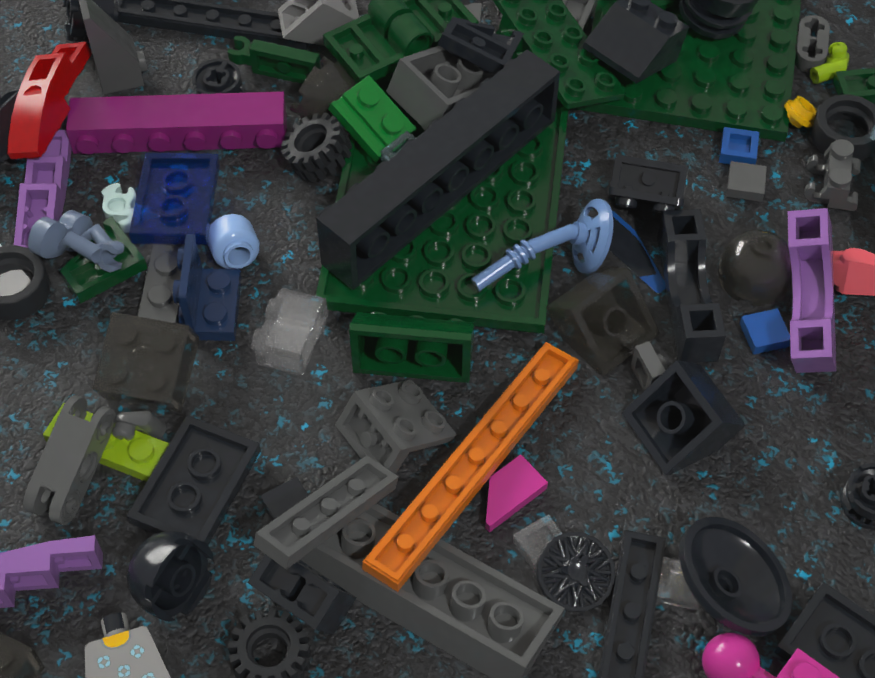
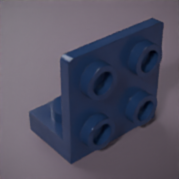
M186 234L184 248H179L177 253L178 270L181 271L180 280H174L173 283L174 303H180L179 323L186 326L189 340L235 341L242 280L240 269H202L195 234Z

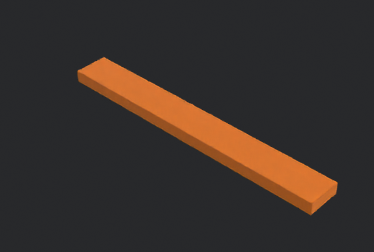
M545 342L362 561V570L398 592L577 370L579 360Z

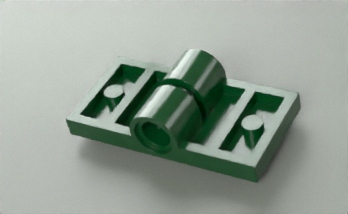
M371 0L368 5V14L323 34V41L327 49L356 83H359L368 75L376 81L394 72L400 58L438 46L441 35L452 17L469 20L479 24V21L460 0Z

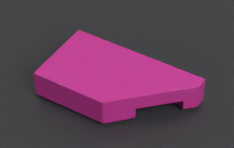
M521 454L489 479L485 529L489 533L547 489L548 482Z

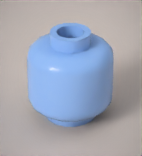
M228 214L219 217L209 226L207 231V244L215 262L225 269L244 268L250 265L259 253L260 242L251 222L242 215Z

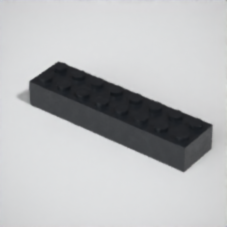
M525 50L517 58L510 59L503 69L491 79H485L478 89L466 99H460L453 109L441 119H435L427 130L416 139L406 142L401 151L391 159L380 163L375 171L361 183L354 184L347 194L335 204L325 207L316 218L321 265L352 290L357 288L555 121L560 71L529 50Z

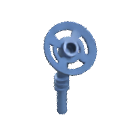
M593 199L584 207L577 221L573 224H568L528 241L522 239L520 246L518 244L513 245V251L507 249L504 257L472 277L473 285L478 291H481L513 268L518 270L522 268L521 263L524 265L528 264V258L534 260L536 253L570 241L572 244V257L576 269L585 274L595 272L605 260L612 241L613 214L610 205L605 200ZM592 208H595L598 212V215L594 218L588 216ZM578 253L583 254L585 262L581 263L579 261Z

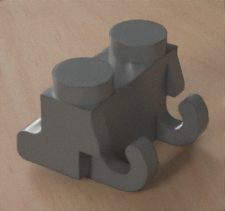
M839 139L831 143L824 153V160H827L825 165H818L817 155L809 157L807 160L808 171L812 174L824 175L821 193L815 192V183L806 185L804 196L807 200L827 204V208L849 211L857 209L858 193L850 192V182L852 174L858 175L860 173L861 160L852 157L854 146L850 141Z

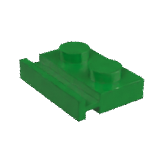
M370 75L345 92L338 100H334L328 108L375 163L413 135L416 127Z

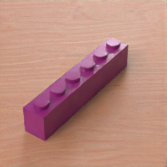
M284 91L70 98L69 101L71 110L68 113L66 132L73 154L214 149L235 150L246 148L270 149L282 147V141H286L287 113Z

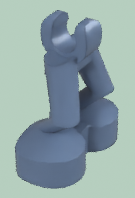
M69 210L61 216L59 221L49 217H42L31 228L28 249L40 257L46 259L61 256L65 251H76L86 257L87 260L98 263L107 272L122 269V263L116 262L113 258L117 254L124 252V244L119 241H113L99 224L93 226L89 216L75 210Z

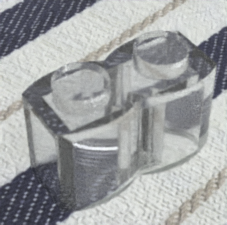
M281 288L276 298L269 300L265 313L266 321L262 328L255 330L252 338L251 349L255 351L257 364L302 375L309 364L314 346L320 338L327 320L326 298Z

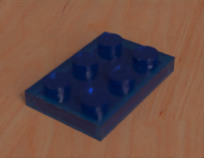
M145 153L129 231L131 243L185 244L186 234H195L197 244L208 243L220 167L218 154Z

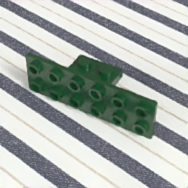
M493 0L503 15L496 34L510 37L513 30L524 33L511 59H515L525 50H529L560 71L558 98L566 109L624 99L626 91L609 66L583 48L584 42L588 37L562 0Z

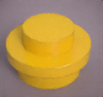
M797 96L794 100H788L784 106L788 112L787 116L791 124L797 128L802 126L811 128L813 126L817 110L808 100Z

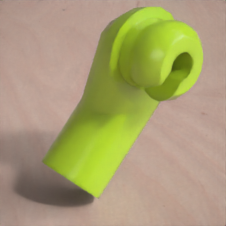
M832 43L828 47L829 55L826 58V63L810 69V78L814 84L834 79L835 72L847 71L849 53H847V45L845 43Z

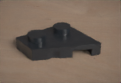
M452 17L437 45L456 57H462L472 62L487 73L497 74L512 58L524 33L513 30L510 37L495 34L493 25L477 24L469 20Z

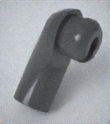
M147 410L121 412L113 420L115 426L112 429V434L120 440L123 438L127 441L132 440L135 435V429L141 430L157 439L162 437L166 431L165 423Z

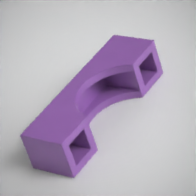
M828 208L788 211V248L793 285V313L790 321L791 361L796 373L836 371L832 224Z

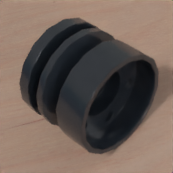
M679 0L678 7L682 19L690 29L701 36L712 39H725L740 32L759 0Z

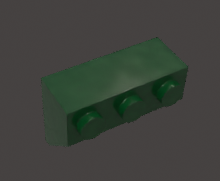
M357 312L349 328L353 373L470 383L475 322H464L455 318L441 320L425 318L419 315L407 317L387 315L382 312Z

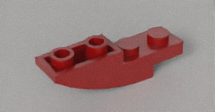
M87 42L59 44L51 54L36 55L21 83L11 117L7 153L11 159H34L41 157L46 152L49 143L61 128L64 119L71 110L64 97L69 93L71 86L83 71L85 64L92 55Z

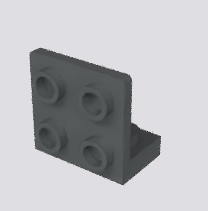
M412 380L354 391L335 424L361 459L368 455L394 474L397 473L409 452L452 442L456 436V432L447 423L445 417L437 411L423 394L421 388Z

